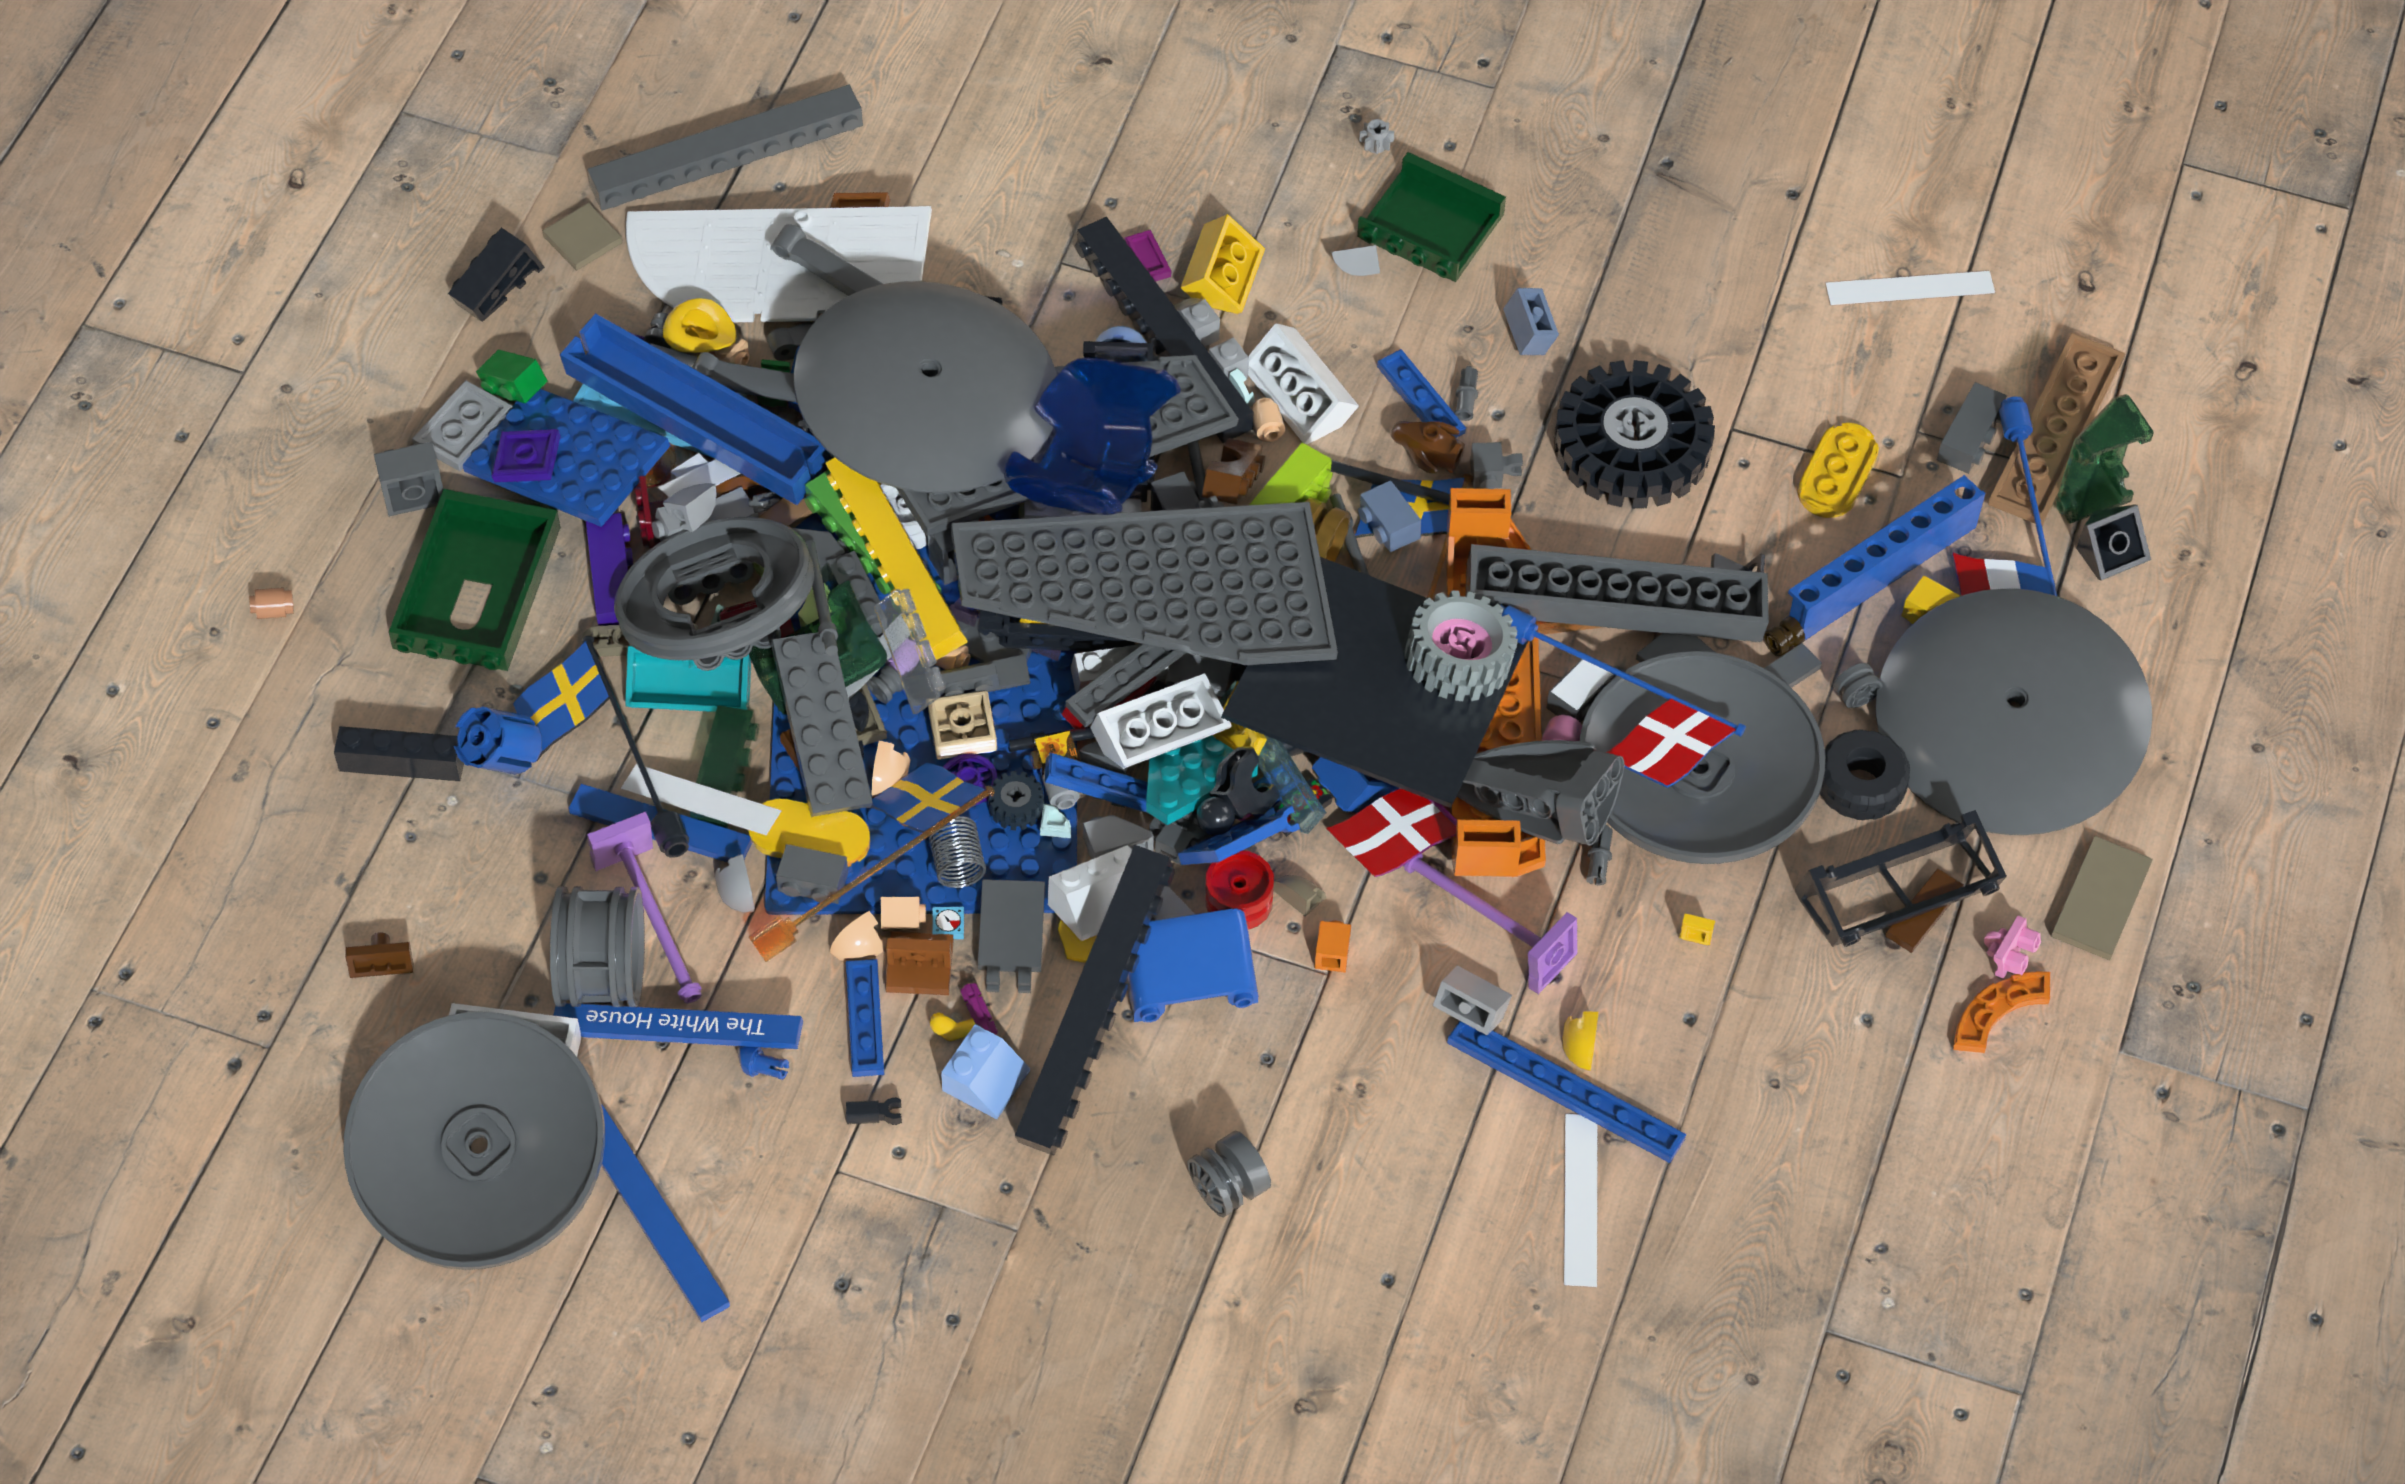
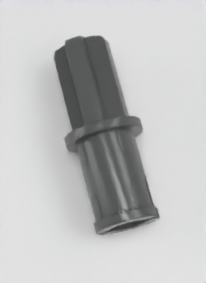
M1467 366L1461 370L1460 385L1456 389L1455 395L1458 400L1455 415L1461 421H1469L1473 418L1474 402L1478 398L1479 392L1476 389L1478 370L1472 368V366Z
M1605 825L1595 843L1592 844V849L1588 850L1590 863L1586 881L1593 884V880L1596 878L1595 885L1597 886L1606 883L1608 861L1612 859L1610 846L1613 830L1609 825Z

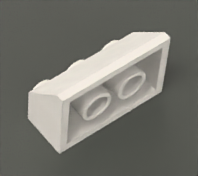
M1128 845L1049 877L1048 905L1081 941L1093 937L1099 932L1132 852Z

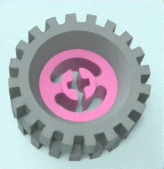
M1451 591L1449 597H1446L1444 592L1436 594L1434 601L1430 597L1426 599L1423 607L1419 606L1413 617L1405 649V659H1408L1407 668L1409 671L1415 670L1413 678L1418 683L1425 680L1424 688L1430 692L1434 688L1440 690V697L1447 699L1448 693L1454 694L1455 701H1463L1465 695H1469L1471 701L1479 700L1481 692L1485 697L1493 694L1494 688L1499 690L1503 686L1504 680L1507 679L1518 641L1516 639V626L1511 627L1513 619L1509 614L1502 616L1504 608L1499 604H1496L1494 607L1490 606L1491 599L1485 596L1482 597L1481 601L1474 599L1475 593L1467 591L1466 597L1460 596L1459 591Z

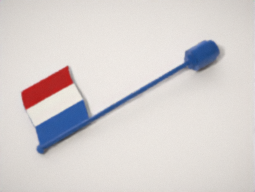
M2009 397L2000 404V420L2004 437L2013 442H2018L2045 567L2013 560L1976 559L1952 552L1961 596L1992 589H2025L2057 596L2023 442L2033 432L2028 405L2024 402L2023 398Z

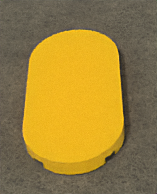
M1842 423L1841 426L1835 428L1832 426L1824 432L1801 477L1798 488L1799 500L1809 512L1824 518H1835L1848 513L1853 508L1876 462L1879 451L1878 443L1874 440V435L1870 430L1859 424Z
M773 799L762 803L763 805L781 810L767 835L748 830L749 837L755 844V847L765 855L782 858L786 844L846 856L848 867L857 860L860 862L867 855L871 842L869 828L866 822L858 815L849 811L811 817L808 803L788 799Z

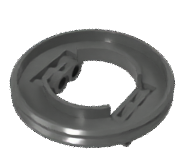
M734 517L702 523L693 532L688 530L678 532L658 543L640 557L626 573L617 589L614 611L625 639L635 649L661 659L693 660L697 668L701 670H714L720 666L724 657L733 660L742 659L751 652L753 646L762 649L771 648L772 640L781 638L780 626L795 614L811 591L815 575L814 564L804 539L795 530L782 523L756 517ZM752 562L764 568L761 580L752 590L757 608L697 631L689 614L676 613L663 606L667 594L673 603L684 605L692 602L698 593H717L727 582L744 583L753 575L754 567Z

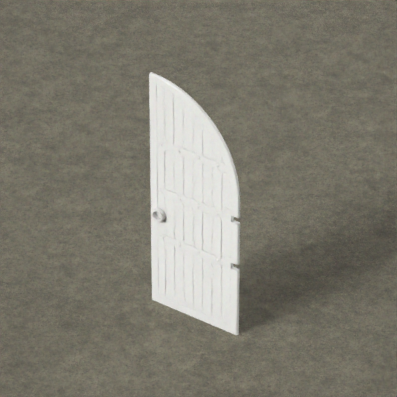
M931 206L628 211L626 218V241L630 259L638 276L655 296L672 308L687 300L702 298L712 300L720 305L727 312L732 322H754L755 314H761V322L816 321L819 313H824L827 309L848 296L800 264L791 260H785L776 255L773 250H770L774 240L786 224L797 226L805 233L807 239L816 242L883 284L922 281L932 209Z

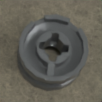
M1860 663L1848 668L1834 682V688L1842 696L1845 705L1852 709L1872 701L1877 696V689L1880 690L1883 686L1879 678L1874 676V671L1868 663Z

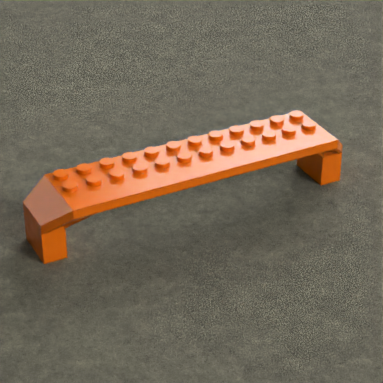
M1451 488L1447 518V597L1450 596L1451 591H1459L1460 596L1465 597L1466 563L1471 544L1532 550L1511 520V489ZM1534 637L1531 642L1528 641L1477 753L1517 743L1542 741L1538 638ZM1456 797L1451 807V815L1457 820L1456 836L1451 838L1454 876L1518 877L1545 867V840L1522 832L1520 821L1496 820Z

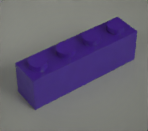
M615 513L610 516L602 527L586 521L598 626L619 625L614 611L615 595L622 579L628 572V566L634 565L632 548H626L625 542L631 541L629 524H623L621 513Z

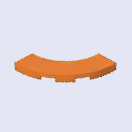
M2036 971L2024 972L2023 975L2014 974L2008 979L1996 984H1990L1979 992L1962 1013L1954 1037L1953 1050L1985 1053L1988 1035L1993 1026L2004 1015L2023 1006L2049 1004L2050 972Z

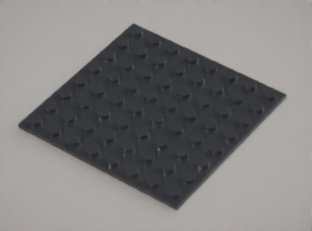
M1320 557L1337 645V659L1247 665L1221 718L1451 808L1528 644V640L1523 645L1517 642L1507 679L1504 680L1503 686L1499 690L1494 688L1492 695L1485 697L1481 692L1479 700L1471 701L1469 695H1465L1463 701H1455V695L1449 693L1447 699L1440 697V690L1434 688L1430 692L1424 688L1425 680L1418 683L1413 678L1415 670H1408V659H1405L1406 643L1413 617L1418 607H1423L1424 601L1428 598Z

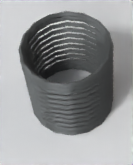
M953 816L941 825L952 822H966L971 824V826L958 823L946 825L934 832L931 831L928 833L938 881L950 888H960L979 881L986 873V867L976 823L964 816ZM964 826V827H968V828H971V829H972V830H970V829H967V828H953V829H948V830L942 831V832H940L939 834H937L936 836H934V835H935L937 832H939L940 830L946 829V828H948V827ZM961 830V831H969V832H971V833H966V832L949 833V834L944 835V836H941L939 839L935 840V839H936L937 837H939L940 835L945 834V833H947V832H951V831ZM953 835H967L966 837H963V836L951 837V838H948V839H946V840L940 841L941 839H944V838H946V837L953 836ZM961 848V849H958V850L949 851V850H951V849ZM964 856V857H962V858H957V859L949 860V859H952V858H955V857ZM965 863H969V864H967V865H965V866H962V867L948 868V867H951V866H958V865H963V864H965ZM974 863H976L973 867L968 868V869H966V870H964V871H959V872H944V870H946V871H956V870L964 869V868H967V867L973 865ZM979 865V867L976 868L974 871H972V872H970V873H968V874H965V875H961V876H957V877H947V876L942 875V874H946V875H958V874H963V873H966V872H968V871H970V870H973L976 866ZM980 869V871H979L978 873H976L974 876L969 877V878L964 879V880H959V881H947V880L942 879V878H946V879H960V878H965V877H967V876H970V875L974 874L976 871H978V870Z

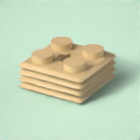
M987 691L928 699V712L937 759L997 750L996 732Z

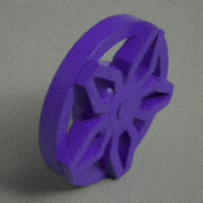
M961 754L953 757L943 766V768L949 771L953 766L959 764L958 772H951L964 782L984 788L988 792L969 806L988 801L989 789L985 783L992 778L991 785L993 786V781L997 778L996 769L988 759L977 754ZM972 762L980 763L985 767L976 769Z

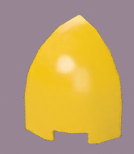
M1593 1011L1583 1012L1581 1018L1573 1019L1572 1016H1569L1564 1023L1562 1038L1563 1050L1568 1059L1579 1068L1591 1071L1599 1013Z

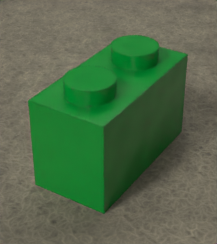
M500 349L476 371L481 380L483 390L492 395L525 404L548 382L536 359Z

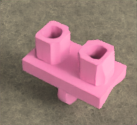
M2017 916L2009 931L2001 928L1999 932L1989 931L1986 934L1984 943L1989 948L1987 954L1994 958L1998 966L1995 976L2004 979L2007 972L2023 975L2028 965V955L2022 954L2019 951L2021 948L2033 953L2037 951L2041 943L2040 933L2027 928L2026 918Z

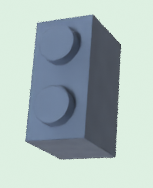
M1517 288L1503 310L1519 354L1545 355L1559 336L1543 289Z
M1391 480L1360 494L1358 513L1361 520L1371 526L1376 540L1380 544L1383 543L1390 553L1421 539V519Z

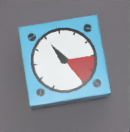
M933 907L932 934L954 935V939H964V907Z

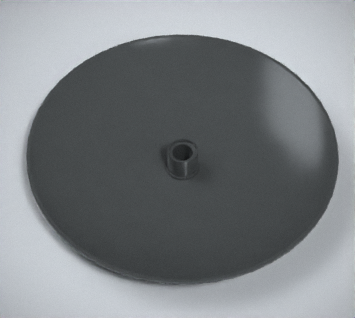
M923 281L887 283L864 289L840 300L827 309L810 327L801 342L794 367V389L799 410L806 425L821 445L837 460L857 473L884 485L903 490L923 493H955L981 488L998 482L1017 472L1039 453L1047 442L1058 415L1060 397L1057 373L1050 355L1037 335L1025 322L1001 304L973 291L948 284Z
M2025 589L1983 590L1957 597L1935 607L1911 625L1897 641L1888 655L1879 680L1883 686L1880 690L1877 689L1876 719L1878 731L1880 734L1894 740L1905 752L1910 764L1908 788L1925 804L1955 822L1961 823L1960 816L1962 814L1976 810L1985 831L1989 833L2004 835L2045 834L2079 824L2096 815L2119 797L2131 783L2141 767L2151 736L2152 703L2144 673L2127 644L2109 625L2087 609L2066 599L2039 591ZM2009 702H2017V703H2019L2021 706H2020V707H2013V706H2011V705L2008 704V703H2009Z

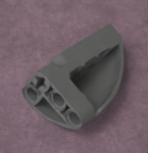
M1544 740L1501 746L1476 754L1457 797L1496 820L1520 821L1521 831L1555 844H1561L1564 840H1569L1590 846L1595 843L1613 810L1623 777L1624 759L1618 755L1597 751L1594 744L1580 741Z

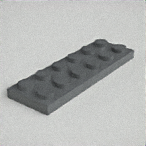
M819 632L773 639L771 642L811 817L871 807L873 804L838 653L833 656L826 654L824 643L819 637Z

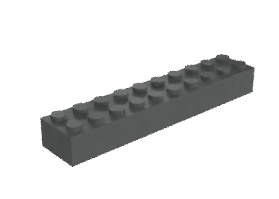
M1471 544L1466 563L1465 597L1467 591L1475 593L1474 599L1480 601L1485 596L1491 599L1489 605L1492 607L1496 604L1505 607L1510 605L1536 617V621L1762 642L1769 623L1768 573Z

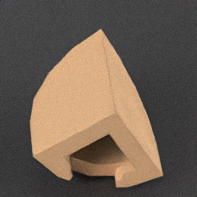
M879 741L872 777V798H875L908 775L911 760L906 752L901 755L899 752L894 751V744L884 741Z
M868 911L847 925L837 935L831 945L830 953L838 960L844 962L869 960L886 950L887 939L885 936L882 937L874 928L878 922L871 912Z

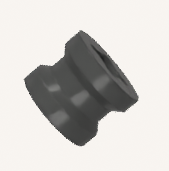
M889 665L881 668L880 674L877 677L872 676L867 681L872 694L886 704L892 700L895 692H901L905 688L902 677Z

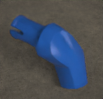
M737 1046L739 1063L746 1075L754 1077L760 1073L776 1077L780 1080L785 1079L788 1071L780 1070L776 1067L789 1068L788 1060L764 1055L761 1047Z

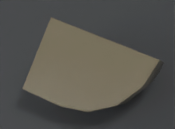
M1285 875L1274 880L1273 891L1305 917L1326 898L1324 891L1301 876Z

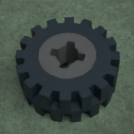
M1011 771L1010 776L1006 773L1002 774L1001 780L996 778L993 781V786H990L988 794L989 812L993 816V820L996 823L1001 822V827L1006 829L1007 826H1010L1011 830L1015 831L1016 827L1024 830L1027 829V824L1031 827L1036 824V819L1039 820L1041 818L1044 807V795L1040 782H1036V778L1032 775L1028 778L1026 772H1021V775H1017L1016 771Z

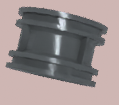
M558 886L553 901L550 933L551 986L556 1007H565L567 1000H570L572 1007H581L582 1003H612L613 1007H622L624 1001H628L629 1007H638L642 995L645 959L644 907L640 887H631L629 893H626L624 887H615L614 890H584L581 886H574L572 892L569 893L567 887Z

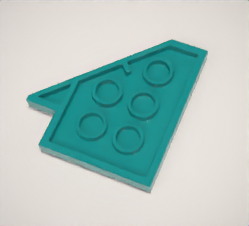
M1208 736L1150 758L1146 812L1164 824L1169 825L1198 809L1202 801L1211 797L1209 793L1216 785V774L1219 764L1233 749L1215 737ZM1258 765L1252 772V778L1258 775Z

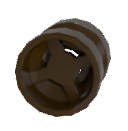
M1789 616L1782 620L1778 627L1772 626L1768 628L1763 638L1771 653L1779 657L1788 652L1789 647H1796L1805 641V633L1801 624L1794 617Z

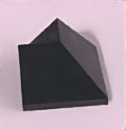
M2133 504L2096 510L2084 524L2076 549L2098 580H2104L2151 560L2138 505Z

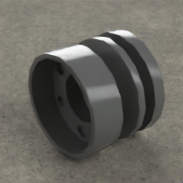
M1233 1131L1215 1143V1151L1206 1148L1201 1152V1156L1196 1154L1187 1161L1188 1171L1199 1194L1211 1210L1223 1218L1229 1215L1233 1208L1238 1209L1243 1205V1196L1252 1200L1271 1188V1178L1263 1159L1248 1138L1238 1131Z

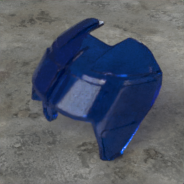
M1077 358L1071 361L1047 386L1035 406V411L1055 428L1054 437L1040 463H1035L1018 452H1012L1004 468L1006 483L1013 491L1047 506L1100 515H1113L1121 512L1123 509L1122 504L1129 498L1136 486L1148 480L1157 470L1158 465L1152 459L1148 460L1153 438L1150 416L1168 400L1180 393L1181 388L1178 381L1163 368L1157 370L1099 358ZM1071 459L1096 469L1091 470L1075 462H1072Z

